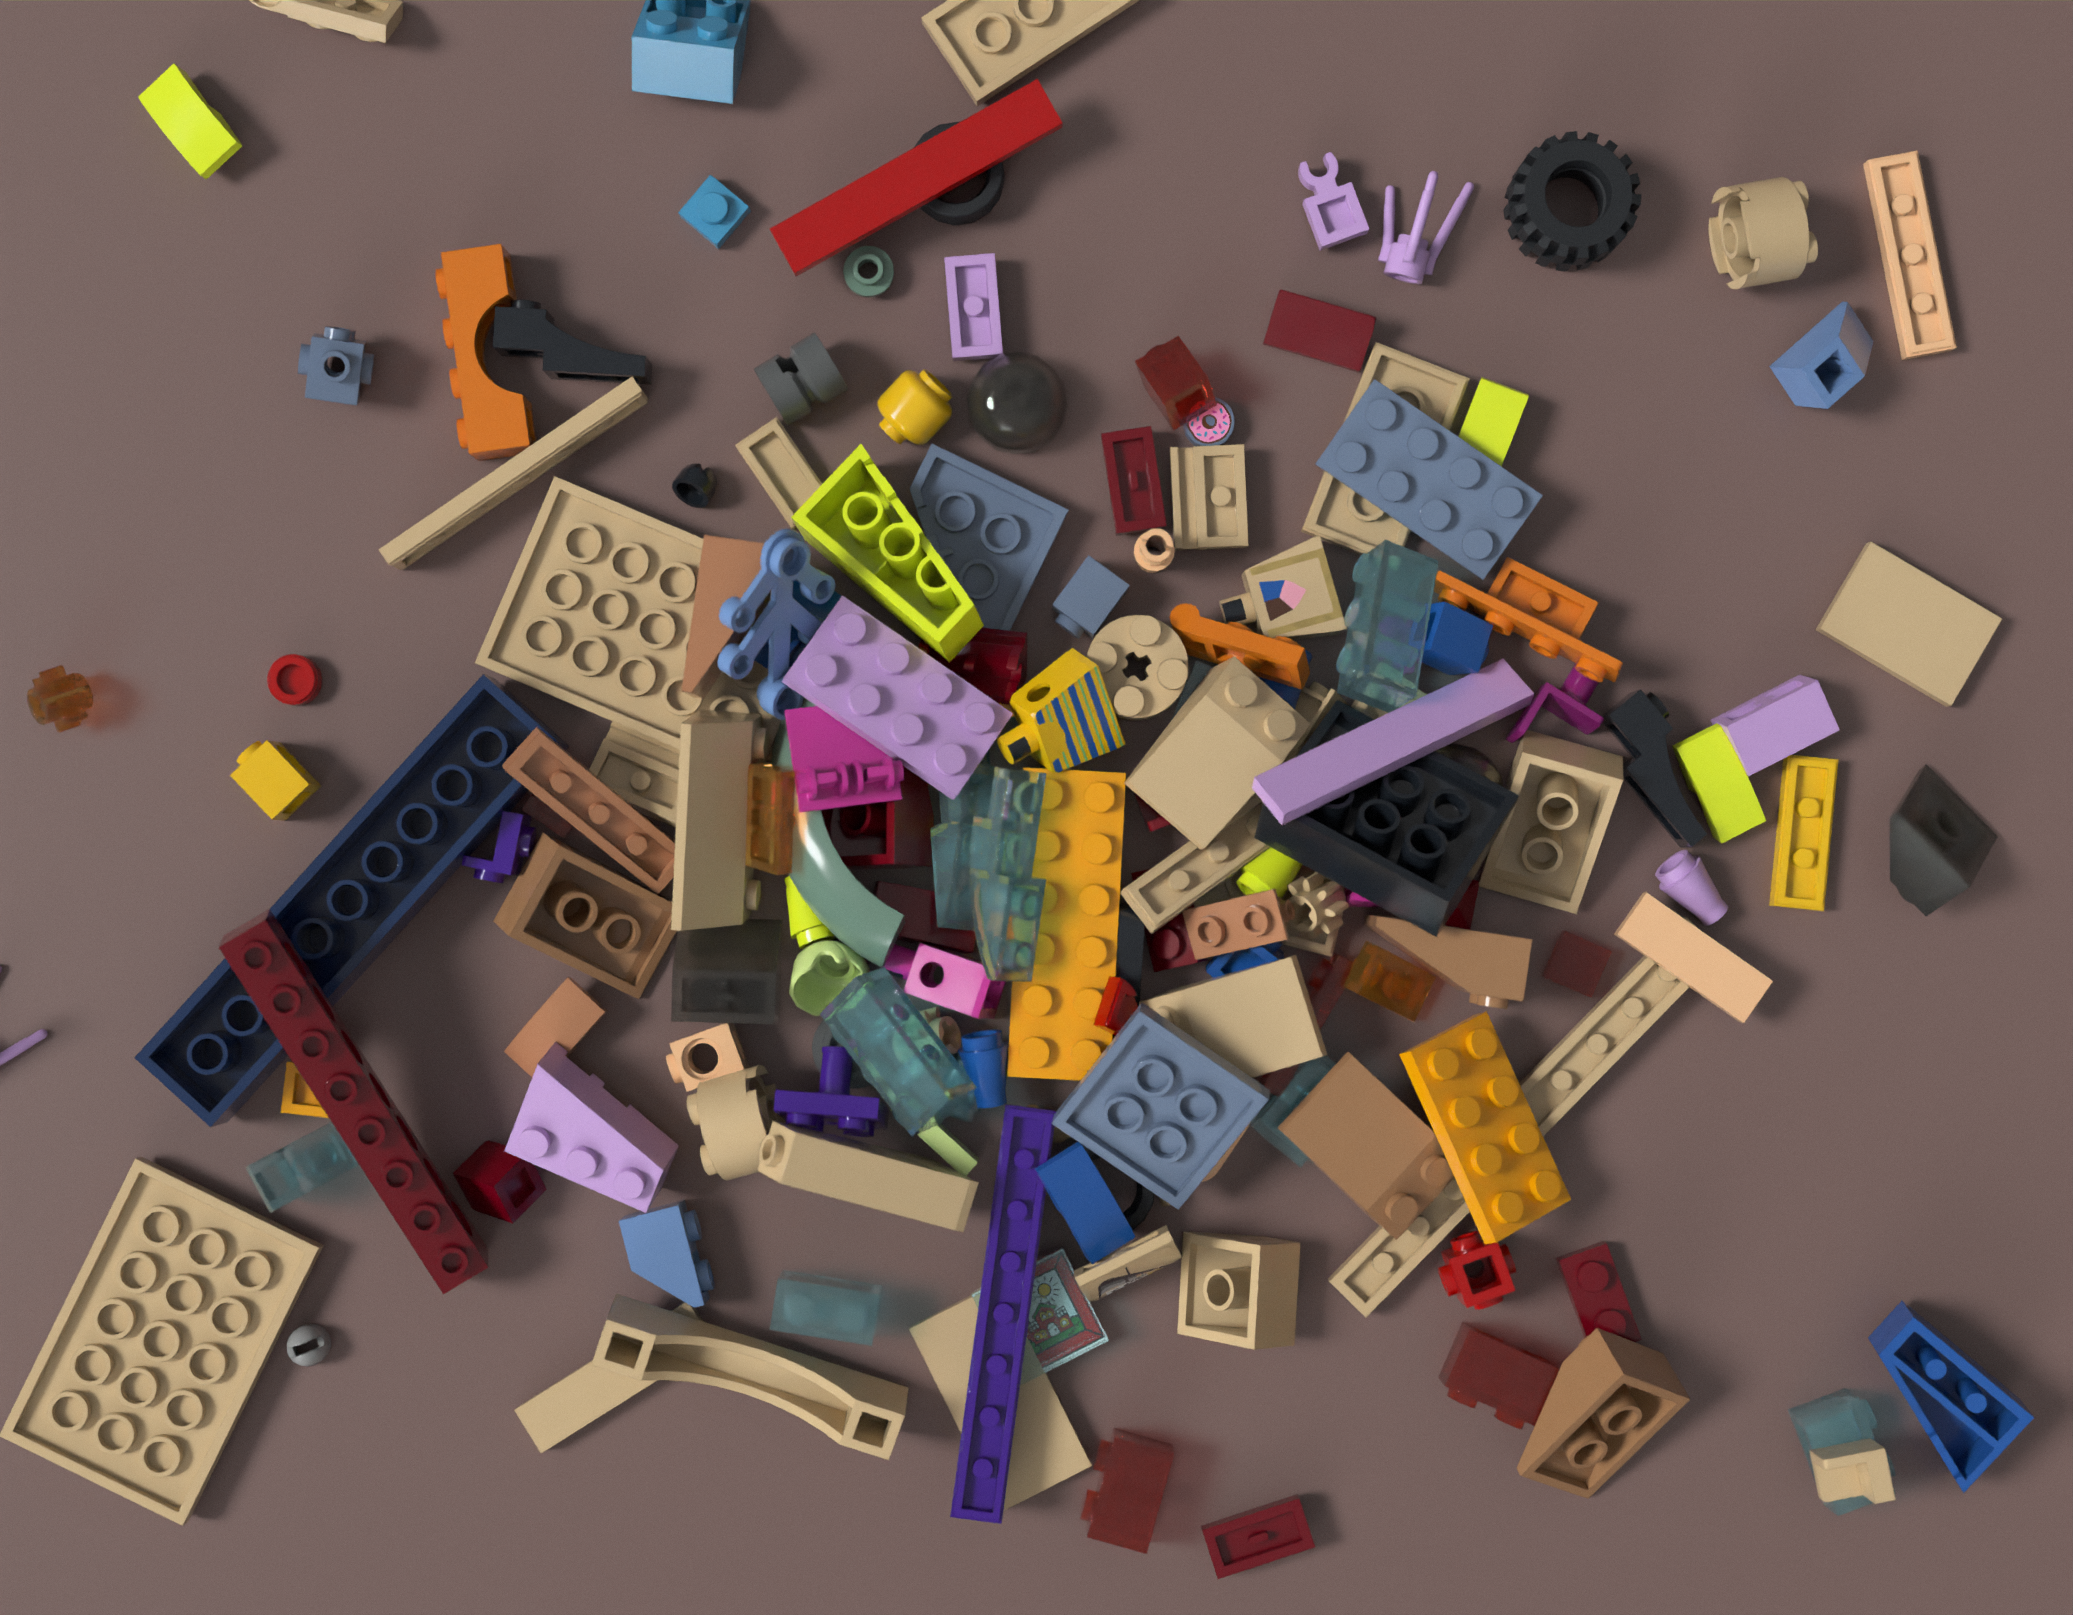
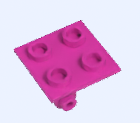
M817 706L784 710L799 813L902 800L900 781L904 780V770L901 760H894Z

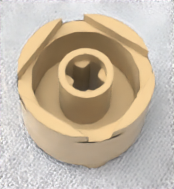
M1777 177L1725 186L1715 192L1711 204L1720 203L1718 216L1709 218V242L1712 257L1719 274L1729 273L1733 281L1727 283L1731 289H1741L1796 279L1802 274L1806 263L1816 261L1818 244L1815 235L1809 231L1806 214L1809 196L1807 188L1802 181L1791 182L1785 177Z
M1149 615L1125 616L1110 622L1098 632L1088 649L1087 658L1099 666L1116 717L1121 719L1143 721L1162 714L1179 697L1188 678V657L1181 639L1167 624ZM1133 656L1136 661L1143 659L1147 661L1149 665L1144 671L1145 680L1140 681L1135 675L1129 678L1124 675L1123 672L1128 666L1126 658Z
M757 1065L700 1082L697 1087V1093L687 1096L689 1116L694 1125L700 1124L705 1145L700 1147V1156L703 1167L709 1176L718 1173L722 1179L728 1181L759 1172L757 1170L760 1164V1146L764 1138L769 1134L772 1121L786 1124V1121L773 1111L777 1088L775 1084L764 1085L760 1075L767 1074L768 1071L763 1065Z

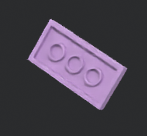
M843 595L782 681L785 685L894 760H901L904 767L952 800L957 797L1013 715L1012 712Z

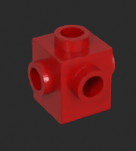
M1472 1231L1451 1239L1452 1247L1440 1251L1445 1265L1437 1269L1448 1297L1456 1295L1466 1308L1474 1306L1475 1310L1494 1306L1504 1300L1502 1295L1516 1291L1510 1277L1511 1274L1516 1273V1267L1505 1243L1499 1245L1498 1242L1484 1244L1479 1231ZM1480 1259L1482 1264L1480 1272L1473 1276L1467 1275L1464 1270L1465 1264Z

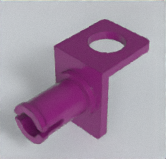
M1575 663L1560 689L1546 682L1534 692L1531 704L1524 707L1506 740L1514 743L1523 736L1540 707L1548 710L1582 733L1590 734L1600 727L1604 721L1602 716L1589 709L1586 705L1599 682L1580 674L1575 669Z

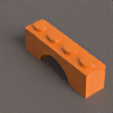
M502 244L441 252L443 268L436 269L435 276L439 296L441 299H447L450 318L443 319L442 326L446 346L448 349H454L457 368L450 369L449 376L453 396L455 399L461 398L464 418H459L456 422L460 446L462 449L468 448L469 454L478 461L516 456L537 442L532 404L522 394L505 390L496 385L488 373L484 358L485 341L494 323L495 306L510 307V301L517 300L511 255Z

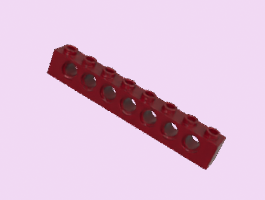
M268 909L224 935L218 948L443 1295L489 1268L488 1248L272 911Z

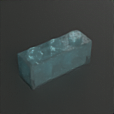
M1384 540L1370 552L1364 553L1359 557L1352 574V579L1356 582L1354 597L1344 619L1345 626L1348 627L1346 642L1336 664V669L1340 673L1337 693L1388 713L1416 697L1437 574V560L1388 540Z
M885 967L856 976L820 1013L821 1017L830 1027L833 1037L845 1047L860 1067L864 1078L876 1088L891 1108L894 1118L906 1128L911 1136L941 1124L977 1089Z

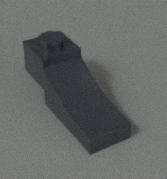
M511 300L510 307L495 306L493 348L501 356L543 359V371L550 379L623 383L630 377H633L638 384L651 385L652 363L646 356L611 351L576 339L555 327V319L546 309H541V303L536 301Z
M1641 689L1630 692L1602 715L1604 725L1631 756L1623 764V779L1680 848L1692 847L1705 837L1707 833L1687 805L1672 771L1666 743V734L1673 730L1666 720L1670 716L1669 711L1660 699L1651 692L1647 695Z

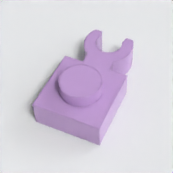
M1331 152L1326 153L1323 157L1327 174L1322 177L1312 175L1306 161L1300 163L1298 168L1300 182L1305 188L1314 193V196L1304 199L1302 205L1320 251L1367 234L1369 231L1352 182L1339 187L1336 184L1335 178L1338 173V162Z

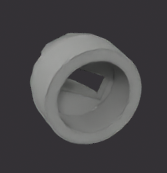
M313 1323L304 1324L295 1329L287 1341V1353L291 1360L298 1365L306 1367L321 1362L327 1357L331 1349V1338L326 1329ZM315 1338L317 1339L318 1348L302 1354L298 1353L296 1346L305 1344Z

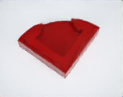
M1109 976L1093 1024L1115 1036L1138 1008L1134 997L1136 992L1126 980L1121 977Z

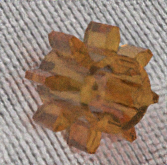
M59 665L39 672V678L32 680L34 687L27 691V703L32 716L39 724L45 725L54 722L57 732L60 733L80 726L81 720L88 718L85 710L92 708L93 694L83 675L80 673L66 675L63 665Z

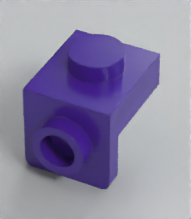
M503 811L493 860L463 855L461 865L475 868L473 878L497 883H504L505 874L519 875L523 857H529L535 845L536 827L530 826L532 816Z

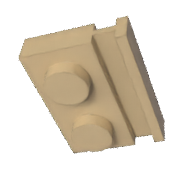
M1244 444L1193 446L1191 448L1170 447L1173 541L1175 551L1185 549L1247 548L1249 544Z
M612 721L611 728L603 740L589 770L642 814L676 828L680 749Z

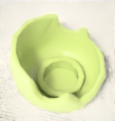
M833 940L819 941L805 947L797 954L790 978L789 994L796 1007L813 1016L822 1015L824 1010L831 1005H838L843 1010H847L857 997L867 990L870 968L863 957L844 943Z

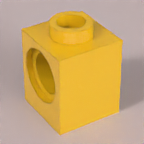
M266 740L263 744L260 741H256L246 748L236 760L240 766L230 774L235 782L272 820L286 821L321 787L318 781L280 742Z

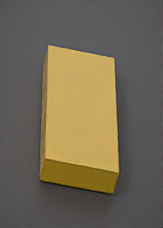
M1790 755L1783 759L1769 906L1824 911L1838 759Z

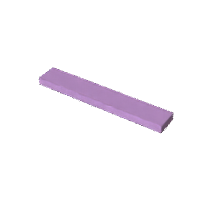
M1503 658L1480 669L1479 673H1471L1255 776L1252 789L1280 824L1283 825L1530 705L1534 693Z

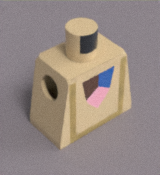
M1320 536L1306 540L1246 569L1242 573L1246 593L1219 601L1225 624L1237 622L1247 625L1255 622L1257 633L1271 638L1283 636L1295 640L1341 634L1347 629Z

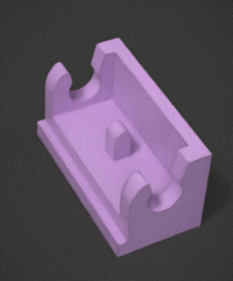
M1798 675L1710 720L1712 725L1716 723L1721 725L1748 776L1840 730L1818 680L1803 675Z

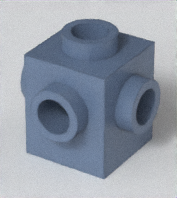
M325 326L324 335L316 333L312 335L311 345L301 343L298 374L307 375L305 398L350 405L358 404L361 383L371 385L374 354L365 353L366 341L355 340V330ZM332 356L341 358L345 364V370L341 372L333 371L328 365V358Z

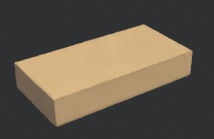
M776 417L735 446L792 530H795L797 526L791 517L822 483Z

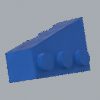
M1901 1301L1868 1337L1963 1493L2034 1419V1416L2019 1397L1904 1301Z

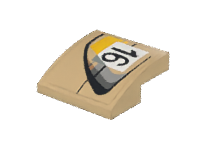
M1167 1225L1111 1252L1094 1264L1088 1263L1074 1270V1278L1086 1299L1091 1303L1182 1258V1255Z

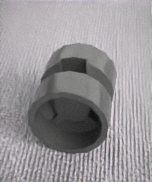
M815 332L790 346L789 357L784 358L777 354L754 368L755 373L787 426L811 413L812 402L817 400L826 404L849 390Z

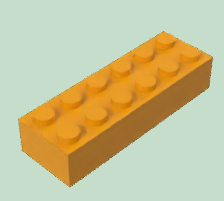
M1023 768L1007 1077L1081 1081L1112 1041L1113 1034L1093 1024L1109 976L1116 977L1126 786L1124 783L1126 781V773L1080 770L1051 772L1048 769Z

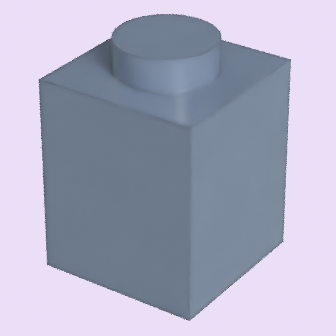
M1088 555L1052 604V610L1059 614L1054 622L1077 639L1083 633L1093 639L1127 593L1130 585Z

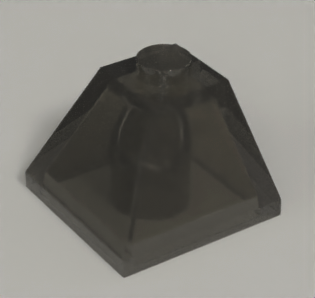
M1927 764L1919 769L1890 817V881L1897 887L1903 899L1914 904L1925 916H1928L1972 885L1998 837Z

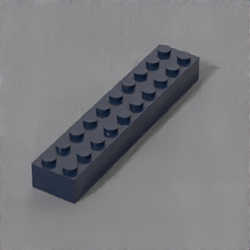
M483 674L270 908L332 1006L338 1002L462 864L463 855H471L501 822L503 811L510 812L527 794L529 790L508 774L502 765L529 734L538 727L564 750H567L569 747L564 740L493 677ZM224 958L134 1058L209 1127H214L227 1123L288 1057V1054L226 958Z

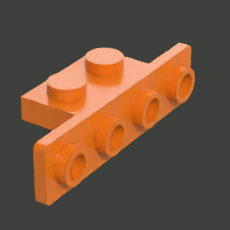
M1509 557L1503 563L1487 594L1442 571H1438L1433 579V591L1439 594L1437 599L1440 602H1447L1463 611L1469 609L1485 617L1484 621L1493 625L1492 630L1502 635L1510 636L1514 632L1530 640L1529 646L1543 656L1556 659L1560 655L1576 663L1575 669L1596 682H1603L1604 678L1612 682L1617 680L1623 662L1580 641L1599 602Z

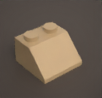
M1183 1232L1177 1334L1253 1350L1294 1346L1300 1242L1254 1235Z

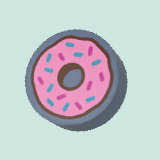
M1210 396L1199 398L1188 407L1183 420L1184 433L1187 439L1195 446L1223 445L1228 441L1233 432L1235 424L1234 414L1229 405L1219 398Z

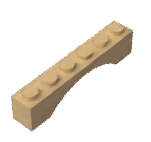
M620 1294L615 1295L591 1364L640 1381L671 1380L694 1382L743 1393L773 1404L800 1417L840 1445L886 1460L890 1458L906 1413L908 1387Z

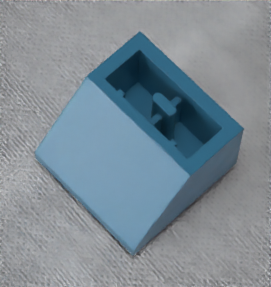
M645 0L632 34V91L733 104L742 74L750 0Z

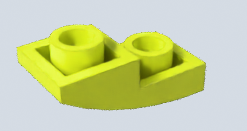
M174 63L138 96L143 106L172 144L197 173L206 180L242 147V144L221 113L208 105L189 75Z
M1481 377L1458 437L1502 467L1529 394Z
M1716 723L1672 746L1687 787L1697 794L1714 839L1724 843L1766 821L1750 780L1721 725Z

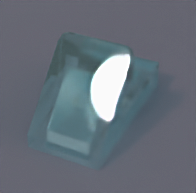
M332 1122L245 1168L271 1213L297 1201L316 1188L354 1169L359 1164Z

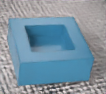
M710 174L678 214L686 223L716 248L720 249L751 210L747 204Z

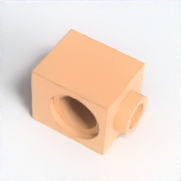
M733 1020L669 1043L672 1053L666 1055L667 1064L676 1084L683 1082L686 1092L696 1089L700 1082L750 1068ZM700 1043L711 1045L718 1054V1063L712 1071H702L693 1062V1050Z

